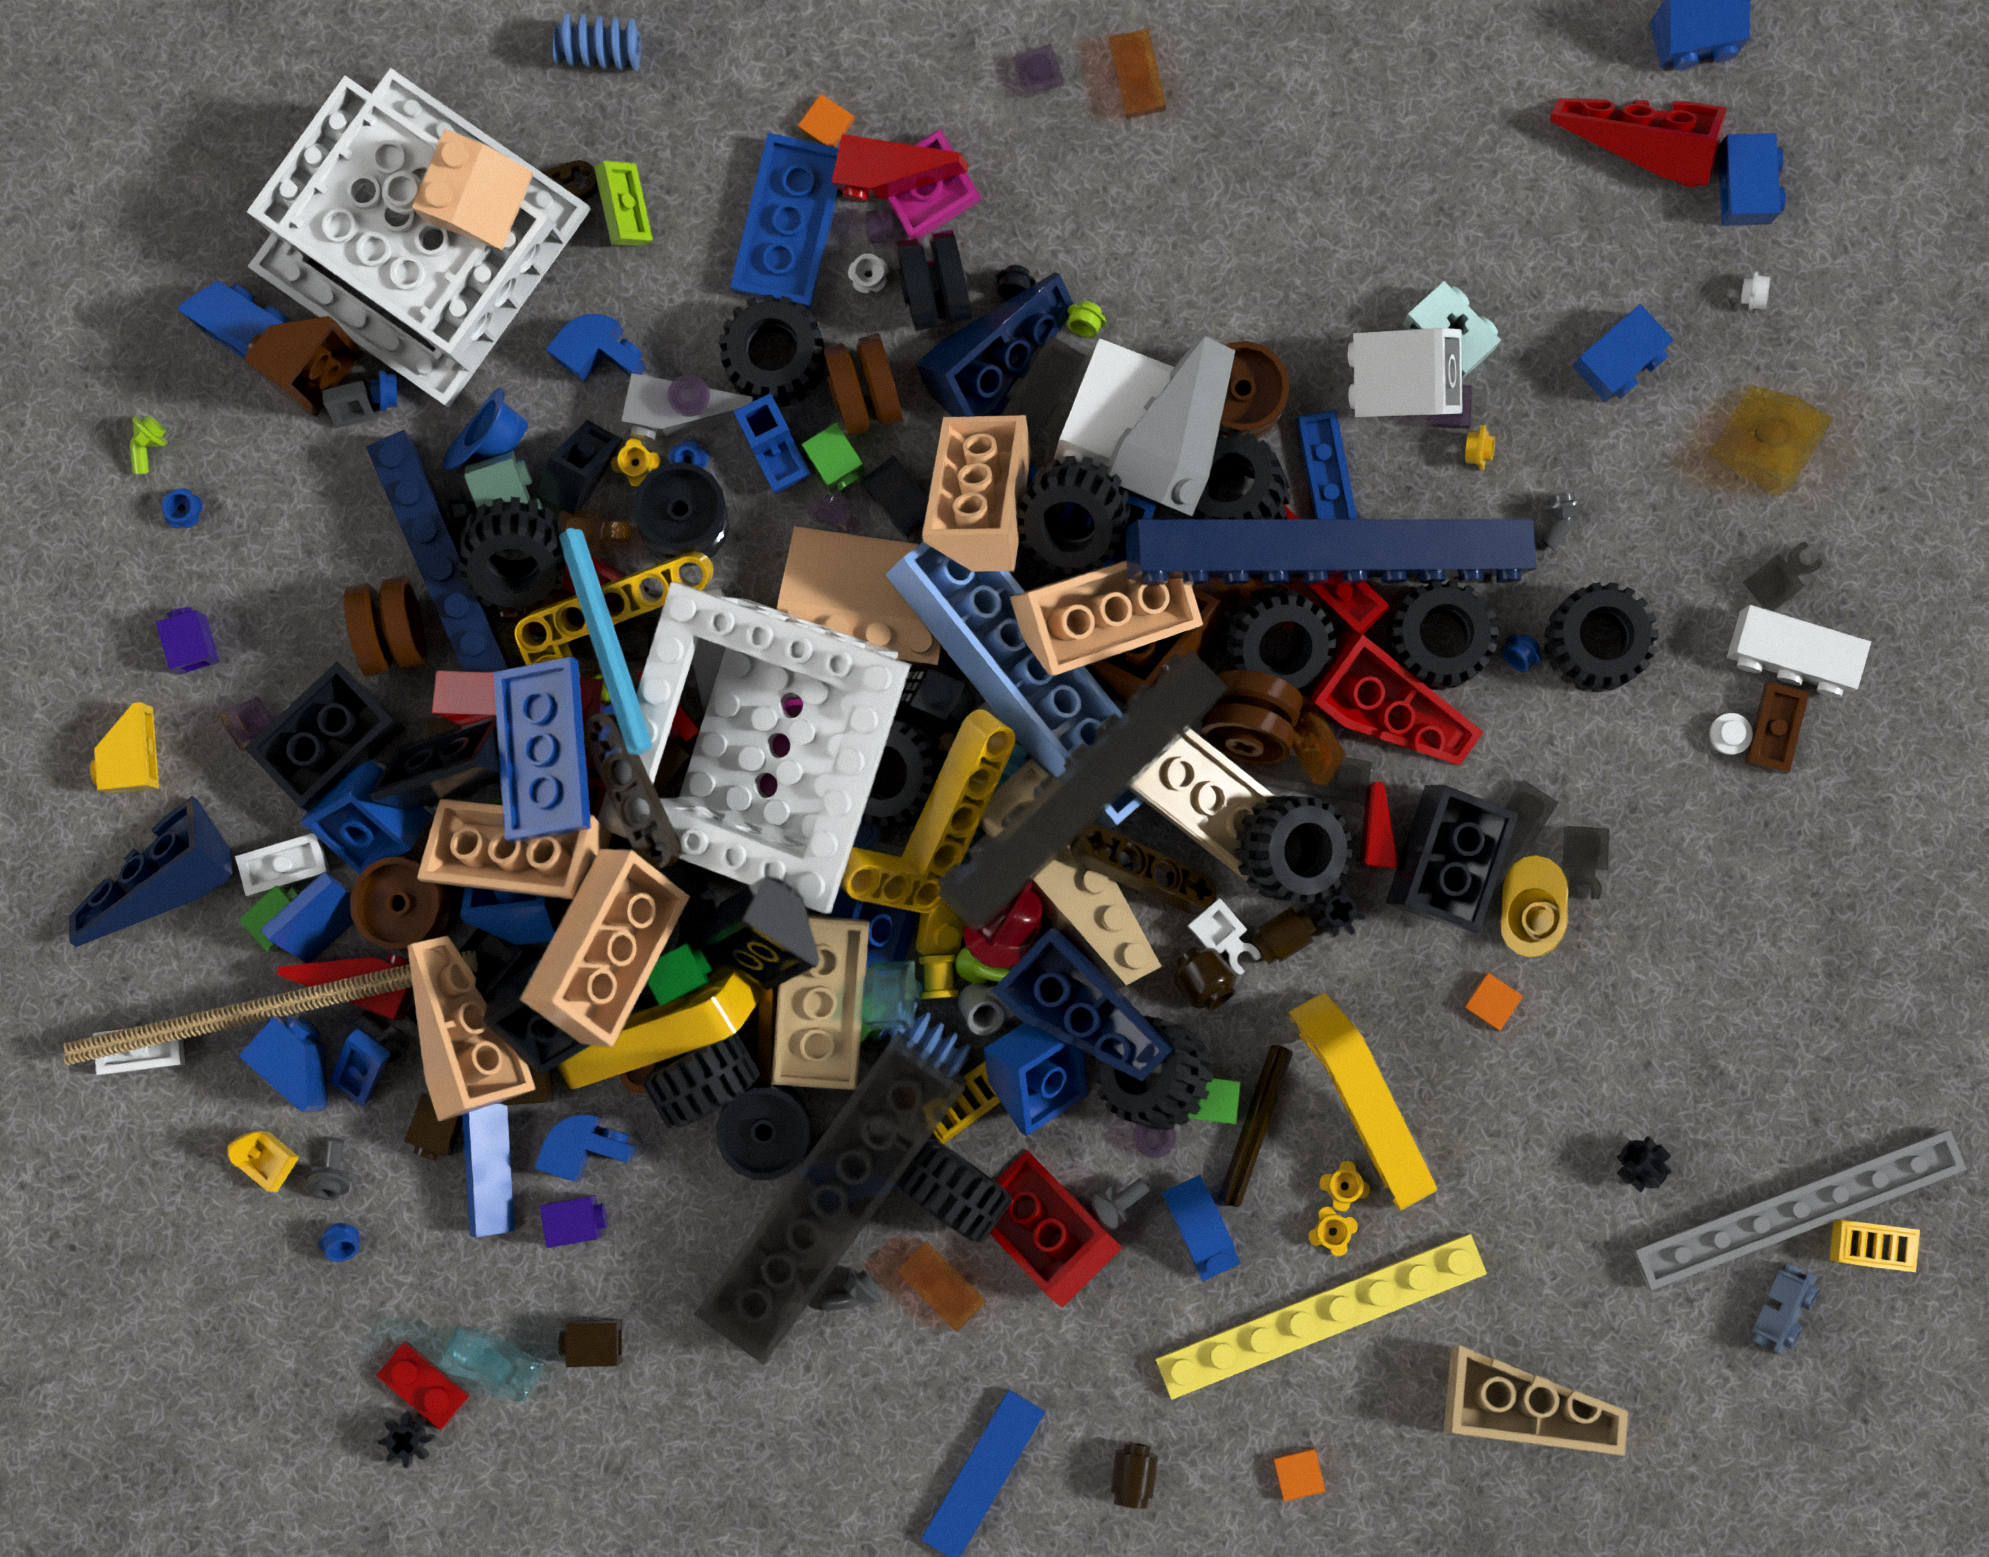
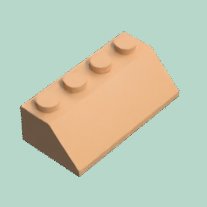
M1026 415L943 417L922 537L923 542L970 571H1014L1020 534L1017 529L1020 519L1017 516V512L1026 492L1032 453Z
M1126 559L1010 597L1021 636L1049 676H1054L1203 625L1191 585H1184L1183 579H1168V583L1163 585H1143L1142 579L1127 578Z
M440 799L417 879L423 882L574 899L600 849L608 850L612 833L607 831L596 818L590 815L591 829L513 843L505 840L503 806Z

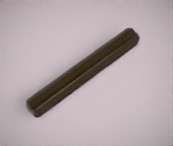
M1272 1045L1269 1049L1219 1194V1200L1222 1203L1233 1207H1239L1242 1204L1293 1055L1292 1051L1288 1048Z

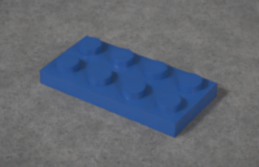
M773 133L767 134L730 285L731 292L764 299V295H773L775 301H780L781 296H785L791 299L793 305L799 302L806 309L811 310L839 195L838 188L832 183L839 148Z
M566 657L493 672L505 840L515 843L591 829L578 660Z

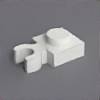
M1220 898L1187 925L1206 949L1214 948L1219 953L1225 951L1228 955V964L1238 975L1245 972L1237 962V957L1241 952H1248L1254 960L1261 958L1260 952L1255 946L1249 943H1242L1239 939L1247 929Z

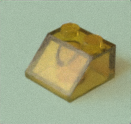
M1750 385L1708 454L1776 497H1779L1792 487L1833 421V418L1797 396Z

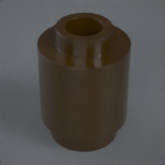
M1291 906L1257 927L1259 932L1251 936L1268 965L1276 960L1281 963L1313 943L1314 941L1310 934L1316 931V928L1303 909L1296 913Z
M1126 1442L1124 1449H1117L1115 1451L1111 1493L1115 1494L1114 1504L1135 1509L1148 1508V1500L1153 1498L1158 1461V1456L1150 1453L1151 1446Z

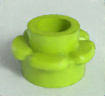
M1082 301L1079 305L1073 304L1069 306L1067 310L1070 314L1067 320V327L1074 334L1085 338H1094L1097 336L1098 331L1106 325V319L1102 315L1101 308L1092 302Z

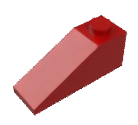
M842 134L832 183L843 193V198L865 203L867 198L881 200L967 173L969 164L959 152Z
M389 953L386 960L377 957L279 966L277 975L312 988L313 986L317 985L318 987L320 984H328L329 982H333L334 986V981H338L339 984V980H343L344 983V979L348 978L349 982V978L353 977L354 980L355 976L359 978L360 975H363L365 978L364 974H368L370 977L369 973H373L375 976L377 971L380 975L382 970L385 974L387 969H389L390 973V968H394L395 972V967H399V970H401L400 966L403 965L406 969L405 965L409 964L410 967V962L406 958ZM411 985L410 988L406 986V989L401 987V990L386 991L383 994H375V996L370 994V997L365 995V998H355L353 1001L350 999L349 1003L394 1020H402L413 994V986Z

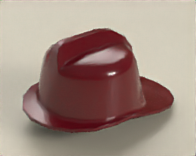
M1030 879L1024 883L1007 881L998 884L996 887L989 888L982 894L968 917L963 930L964 941L971 955L980 963L992 968H1008L1018 964L1031 947L1040 931L1043 909L1040 898L1032 890L1033 881Z

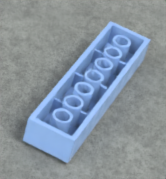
M923 542L904 556L885 574L1003 723L1013 730L1015 738L1031 758L1090 812L1091 819L1085 823L1086 826L1096 824L1110 830L1144 802L1122 785L1147 744L1085 666L1049 676L1021 636L1010 597L1025 591L1009 571H970Z

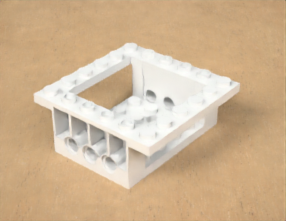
M392 68L388 70L372 94L344 75L247 210V213L271 233L247 267L316 316L331 317L356 344L449 408L588 215L591 208L588 204ZM444 129L483 143L534 173L502 251L427 223L416 212L410 213L409 219L404 225L399 227L390 225L389 215L392 210L385 204L382 197L384 182L390 175L399 171L414 173L423 182ZM363 184H374L376 193L373 199L366 203L357 202L355 195ZM431 230L443 232V243L436 250H426L423 247V238ZM312 258L418 332L436 348L434 352L307 264L309 259Z
M671 582L636 694L652 741V748L639 756L652 783H654L699 637L726 647L680 795L677 798L660 799L681 845L679 858L748 885H752L766 876L778 878L791 886L792 893L802 898L806 907L825 914L831 913L911 664L897 660L898 652L760 603L748 599L715 596L678 582ZM793 693L797 694L803 702L802 712L795 718L791 717L785 709L786 699ZM780 733L786 735L790 741V750L782 758L775 754L772 747L774 738ZM619 760L614 766V777L619 783L625 784L631 777V766L625 760ZM767 773L772 774L778 784L776 793L771 797L765 796L760 789L761 778ZM606 791L598 821L607 831L628 838ZM639 798L633 803L632 816L639 823H643L648 819L650 808L645 800ZM658 826L642 830L641 833L642 835L651 834L650 831L658 830ZM656 843L655 849L659 851L665 850V843Z

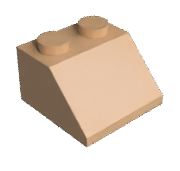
M444 129L412 208L427 223L502 251L534 173L483 143Z

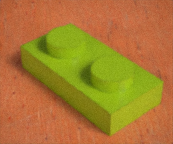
M602 161L596 165L594 169L611 244L643 246L652 242V233L636 163Z

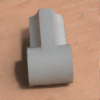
M972 984L967 986L958 997V1007L970 1030L977 1035H991L1003 1023L1020 1019L992 991L995 986L988 987L984 984ZM988 1005L984 1011L974 1014L979 1007Z

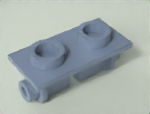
M1786 1263L1784 1270H1778L1776 1279L1768 1294L1769 1298L1783 1303L1780 1311L1764 1304L1752 1329V1332L1755 1333L1753 1342L1769 1348L1771 1341L1777 1343L1774 1351L1783 1355L1786 1347L1793 1350L1796 1346L1803 1328L1797 1324L1803 1308L1809 1311L1812 1309L1820 1287L1814 1285L1817 1279L1814 1274L1808 1272L1804 1280L1800 1278L1803 1270Z

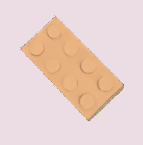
M600 849L520 1000L579 1043L613 1047L690 896L632 850Z

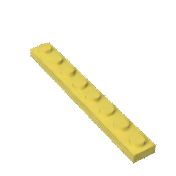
M1468 1233L1155 1359L1172 1400L1484 1276L1487 1272L1472 1235Z

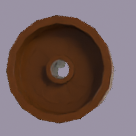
M879 333L858 339L856 346L861 365L854 367L849 348L843 343L823 348L829 370V375H826L830 392L836 412H841L848 437L868 432L870 421L865 405L871 403L877 421L883 427L904 421Z
M1249 341L1228 343L1225 346L1235 350L1218 434L1222 433L1223 438H1228L1230 432H1240L1241 437L1244 438L1249 433L1259 439L1268 434L1281 417L1290 390L1288 373L1280 358L1264 345ZM1236 388L1244 389L1245 396L1237 394Z
M404 575L384 579L380 586L379 594L369 583L349 586L345 589L344 612L347 631L355 659L364 676L371 677L388 673L393 659L404 670L425 666L427 662V643L419 603L409 578Z
M1253 670L1222 672L1214 678L1209 698L1211 708L1205 713L1200 737L1225 757L1232 760L1257 765L1282 763L1289 759L1295 736V731L1292 727L1298 723L1303 697L1299 690L1290 683L1270 674Z
M408 857L382 858L367 866L356 879L350 896L351 917L358 932L371 944L388 950H408L407 946L413 943L444 937L453 928L459 911L458 892L455 885L418 880L417 876L422 859H411Z

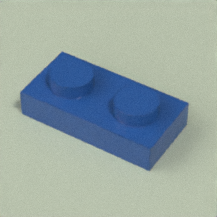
M357 1028L345 1041L330 1083L364 1107L375 1094L391 1053L377 1039L367 1036Z

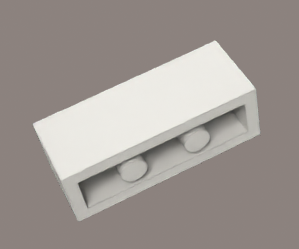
M1749 605L1739 613L1727 658L1738 661L1737 667L1741 670L1761 673L1762 669L1778 673L1777 680L1783 683L1800 686L1802 681L1817 685V692L1822 695L1841 698L1843 694L1858 690L1871 641Z

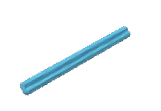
M568 528L559 535V542L627 752L629 754L642 755L652 748V741L584 534L580 529Z

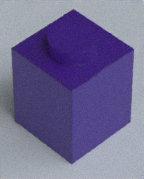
M184 607L167 613V619L156 622L169 670L181 675L220 663L207 616L203 613L192 610L191 607Z
M596 1195L540 1205L546 1248L597 1240L602 1238L601 1229L608 1227L604 1203L597 1204Z

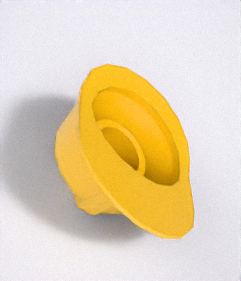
M1538 855L1522 858L1512 865L1505 876L1503 884L1502 937L1507 946L1515 953L1529 958L1543 956L1554 950L1562 940L1568 925L1567 880L1560 866L1551 859Z

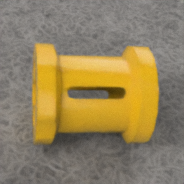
M956 955L919 957V964L924 967L925 991L921 993V999L959 997L958 990L954 989L952 963L956 961Z

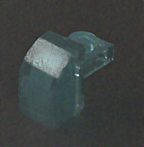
M915 961L870 962L868 964L863 988V1023L872 1030L914 1028V1001L916 1003H923V999H921L923 985L915 979Z
M457 1326L437 1366L449 1374L476 1380L496 1396L524 1403L544 1364L526 1351L478 1327L469 1330Z

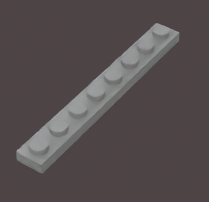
M1945 1129L1633 1248L1632 1251L1646 1287L1652 1291L1966 1171L1967 1169L1951 1130Z

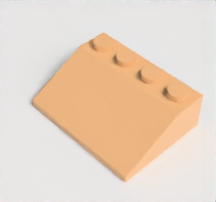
M794 526L777 610L898 652L896 659L911 664V668H930L939 671L942 645L885 576L893 566L920 544Z

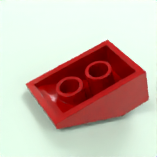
M1028 1150L995 1181L1008 1191L1012 1202L994 1226L990 1235L1039 1288L1063 1308L1122 1249L1121 1245Z

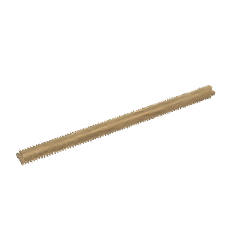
M469 950L467 951L468 955L462 952V958L472 973L473 971L474 973L477 972L476 952L473 951V954H471ZM409 964L405 965L406 969L403 965L400 966L401 970H399V967H395V972L394 968H390V973L389 969H387L385 974L382 970L380 975L377 971L375 976L373 973H369L370 977L368 974H364L365 978L363 975H360L359 978L355 976L354 980L353 977L349 978V982L348 978L344 979V983L343 980H339V984L338 981H334V986L333 982H329L328 984H320L318 987L317 985L313 986V988L308 987V990L307 988H303V991L298 989V993L297 990L293 991V994L290 991L288 996L287 992L280 995H272V997L259 998L257 1001L255 999L252 1002H242V1005L237 1003L224 1006V1008L194 1013L191 1016L189 1014L186 1017H176L163 1020V1022L159 1021L158 1023L154 1022L153 1024L150 1023L122 1031L102 1034V1036L98 1035L97 1037L80 1039L77 1042H67V1044L64 1043V1061L69 1066L70 1063L75 1064V1062L95 1060V1058L99 1059L101 1056L104 1058L106 1055L125 1053L126 1050L130 1052L131 1049L134 1051L136 1048L151 1047V1044L156 1046V1043L160 1045L161 1042L165 1044L166 1041L186 1039L187 1036L189 1038L192 1035L196 1037L197 1034L200 1036L202 1033L207 1034V1031L212 1033V1030L217 1032V1029L219 1031H222V1028L226 1030L227 1027L231 1029L232 1026L247 1025L248 1022L250 1024L253 1021L257 1023L258 1020L260 1022L263 1021V1018L268 1020V1017L270 1019L273 1016L278 1017V1015L283 1017V1015L287 1016L289 1013L292 1015L294 1012H303L304 1009L309 1011V1008L314 1010V1007L318 1009L319 1006L322 1008L324 1005L327 1007L329 1004L344 1003L345 1000L349 1002L350 999L353 1001L355 998H365V995L370 997V994L375 996V994H383L386 991L401 990V987L402 989H406V986L410 988L411 985L413 986L411 969Z

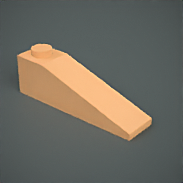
M444 936L407 946L425 1081L438 1121L470 1113L535 1090L527 1062L483 1022L487 1003L475 986L476 977L450 938Z

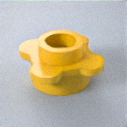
M1481 425L1480 431L1469 430L1465 461L1466 463L1479 465V470L1484 471L1485 461L1493 460L1495 436H1489V430H1486V425Z
M636 438L629 439L620 450L618 456L614 457L611 461L612 470L615 473L625 475L633 487H638L651 470L657 469L660 466L659 455L655 452L650 453L642 446V442ZM637 459L640 463L638 466H633L632 461Z
M1351 1161L1340 1163L1338 1170L1332 1174L1322 1175L1319 1181L1320 1188L1323 1191H1327L1333 1199L1334 1209L1340 1212L1347 1211L1350 1208V1203L1358 1198H1366L1370 1192L1369 1184L1363 1181L1360 1174L1356 1171V1165ZM1346 1182L1348 1189L1342 1190L1341 1183Z
M1323 1207L1318 1212L1319 1221L1316 1227L1308 1233V1239L1312 1245H1322L1330 1249L1334 1256H1342L1348 1250L1347 1244L1351 1239V1235L1358 1229L1357 1222L1352 1217L1344 1218L1336 1214L1332 1207ZM1335 1227L1337 1233L1332 1236L1329 1234V1229Z

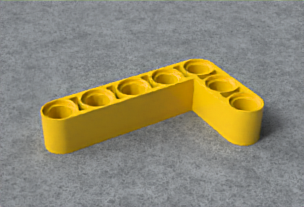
M696 551L688 552L601 585L604 598L607 593L614 592L619 594L624 600V610L622 612H614L608 608L613 625L664 606L671 582H678L702 590L712 579L714 572L713 564L703 553ZM691 562L700 567L703 575L700 582L692 583L684 578L682 574L684 563ZM652 577L661 582L663 585V595L661 597H651L645 592L643 586L645 578ZM577 595L535 610L517 624L515 639L526 666L566 657L573 658L567 642L589 634L586 622L584 626L577 627L572 625L567 619L566 613L569 607H576L581 610ZM530 622H539L544 626L547 633L545 641H537L530 636L528 631Z
M986 710L971 712L965 718L902 857L852 847L840 887L849 896L860 901L919 913H929L937 909L946 897L1014 749L1016 738L1013 730Z
M719 960L707 976L710 983L699 988L695 993L686 995L666 1006L657 1005L629 1015L613 1047L591 1045L557 1065L569 1088L577 1089L719 1042L733 1035L744 1024L759 1001L760 986Z
M1325 992L1290 1010L1288 1016L1291 1022L1296 1023L1301 1032L1299 1034L1300 1038L1326 1069L1383 1185L1392 1192L1394 1196L1393 1202L1398 1210L1402 1211L1438 1190L1366 1042L1355 1025Z

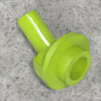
M135 415L132 418L134 436L130 441L132 474L149 473L147 447L166 446L167 440L163 435L167 431L153 417L146 415L143 419Z
M967 946L959 952L955 961L956 972L959 976L974 985L985 983L986 979L1000 982L1012 969L1009 967L992 968L980 963L971 955Z

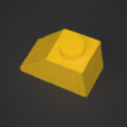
M142 702L132 703L94 748L95 760H92L90 763V776L93 784L97 785L98 791L114 794L159 789L152 706Z

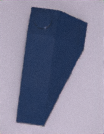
M1054 272L948 336L915 364L931 396L952 417L1003 416L1007 412L1013 401L1006 395L1018 377L1027 381L1034 370L1028 365L1032 355L1038 346L1049 347L1070 315L1067 310L1074 303L1061 275Z
M191 796L151 829L158 837L142 854L134 848L124 858L126 863L115 882L109 878L104 879L69 915V939L73 946L78 947L198 900L212 889L219 888L225 884L232 875L230 848L195 797Z
M1060 928L1049 929L1019 963L992 989L1021 1021L1033 1027H1038L1058 1037L1057 1039L1069 1045H1074L1141 1081H1144L1173 1051L1091 958Z

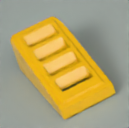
M986 1061L921 1108V1116L941 1143L947 1142L1001 1102L988 1082ZM978 1076L982 1077L995 1095L990 1100H987L974 1082V1079ZM966 1085L981 1105L976 1110L972 1108L960 1091ZM952 1095L968 1115L960 1120L947 1102V1099ZM939 1105L954 1125L949 1130L945 1128L933 1111Z
M1843 1219L1833 1221L1829 1261L1916 1272L1920 1230ZM1853 1230L1859 1231L1856 1256L1850 1255ZM1868 1232L1874 1233L1872 1258L1866 1257ZM1884 1234L1890 1235L1888 1260L1881 1259ZM1899 1236L1907 1237L1905 1262L1897 1261Z

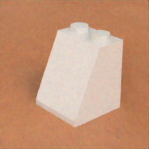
M1431 328L1353 333V342L1349 343L1348 363L1351 368L1354 367V384H1351L1349 387V405L1351 409H1355V417L1462 413L1461 329Z
M1099 338L1060 436L1054 460L1058 458L1062 464L1066 456H1075L1076 462H1082L1085 456L1093 458L1092 465L1099 467L1101 462L1108 465L1120 436L1127 427L1133 429L1146 412L1144 409L1145 404L1152 396L1157 398L1170 382V373L1174 367Z

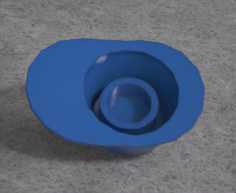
M502 388L495 389L489 395L479 412L468 422L448 448L443 459V467L446 470L457 468L470 456L487 460L511 452L517 447L528 429V422L504 403L505 396Z

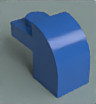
M586 314L571 320L559 331L546 348V351L555 362L582 382L587 380L603 358H606L630 377L632 373L641 375L646 369L642 359L639 358L643 353L634 344L625 338H622L620 342L617 341L624 332L620 323L602 314Z
M771 393L733 411L774 495L811 477Z
M575 1115L560 1121L550 1130L543 1142L534 1169L576 1182L582 1178L590 1151L627 1163L632 1161L637 1145L627 1142L629 1134L605 1127L603 1134L598 1133L597 1131L602 1119L601 1115Z
M1200 1175L1162 1192L1171 1216L1186 1244L1202 1282L1241 1264L1225 1223Z

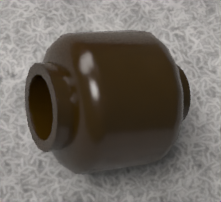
M1193 947L1182 954L1177 960L1180 966L1175 972L1174 982L1193 1007L1197 1009L1207 1008L1209 1011H1212L1225 1004L1235 994L1236 990L1233 986L1236 983V973L1216 949L1207 948L1200 951L1197 947Z

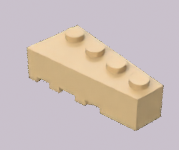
M1071 837L1030 874L1010 855H1007L997 863L1016 882L1024 883L1029 879L1033 881L1032 890L1040 898L1043 912L1051 920V926L1054 929L1060 928L1091 958L1118 989L1162 967L1116 881L1076 862L1070 851L1069 842Z
M1463 1346L1451 1347L1443 1433L1625 1456L1628 1411L1580 1392L1570 1390L1537 1375L1534 1376L1504 1362L1478 1354Z

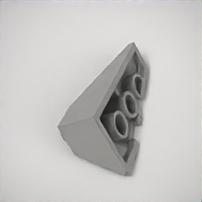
M1200 334L1171 371L1170 382L1157 398L1152 396L1144 406L1146 412L1133 429L1127 427L1118 439L1107 465L1109 467L1107 474L1109 476L1117 474L1122 480L1120 486L1192 516L1210 475L1235 350Z

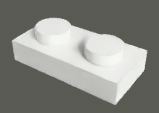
M313 833L235 856L247 897L269 892L276 885L286 887L316 878L323 872L331 873L323 843Z
M119 1030L93 1033V1036H102V1034L112 1033L115 1031L117 1032ZM183 1038L181 1040L176 1039V1041L171 1040V1042L166 1041L165 1044L161 1042L160 1045L156 1043V1046L151 1044V1047L136 1048L134 1051L131 1049L130 1052L126 1050L125 1053L106 1055L104 1058L102 1056L99 1059L95 1058L96 1075L185 1065Z

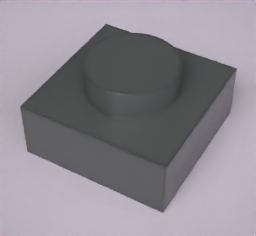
M363 381L322 390L323 403L336 428L376 419L374 405L371 403V398Z

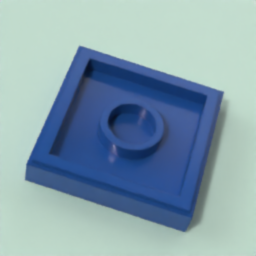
M323 872L263 926L261 931L272 943L305 963H311L354 923L350 909L352 890L326 872Z

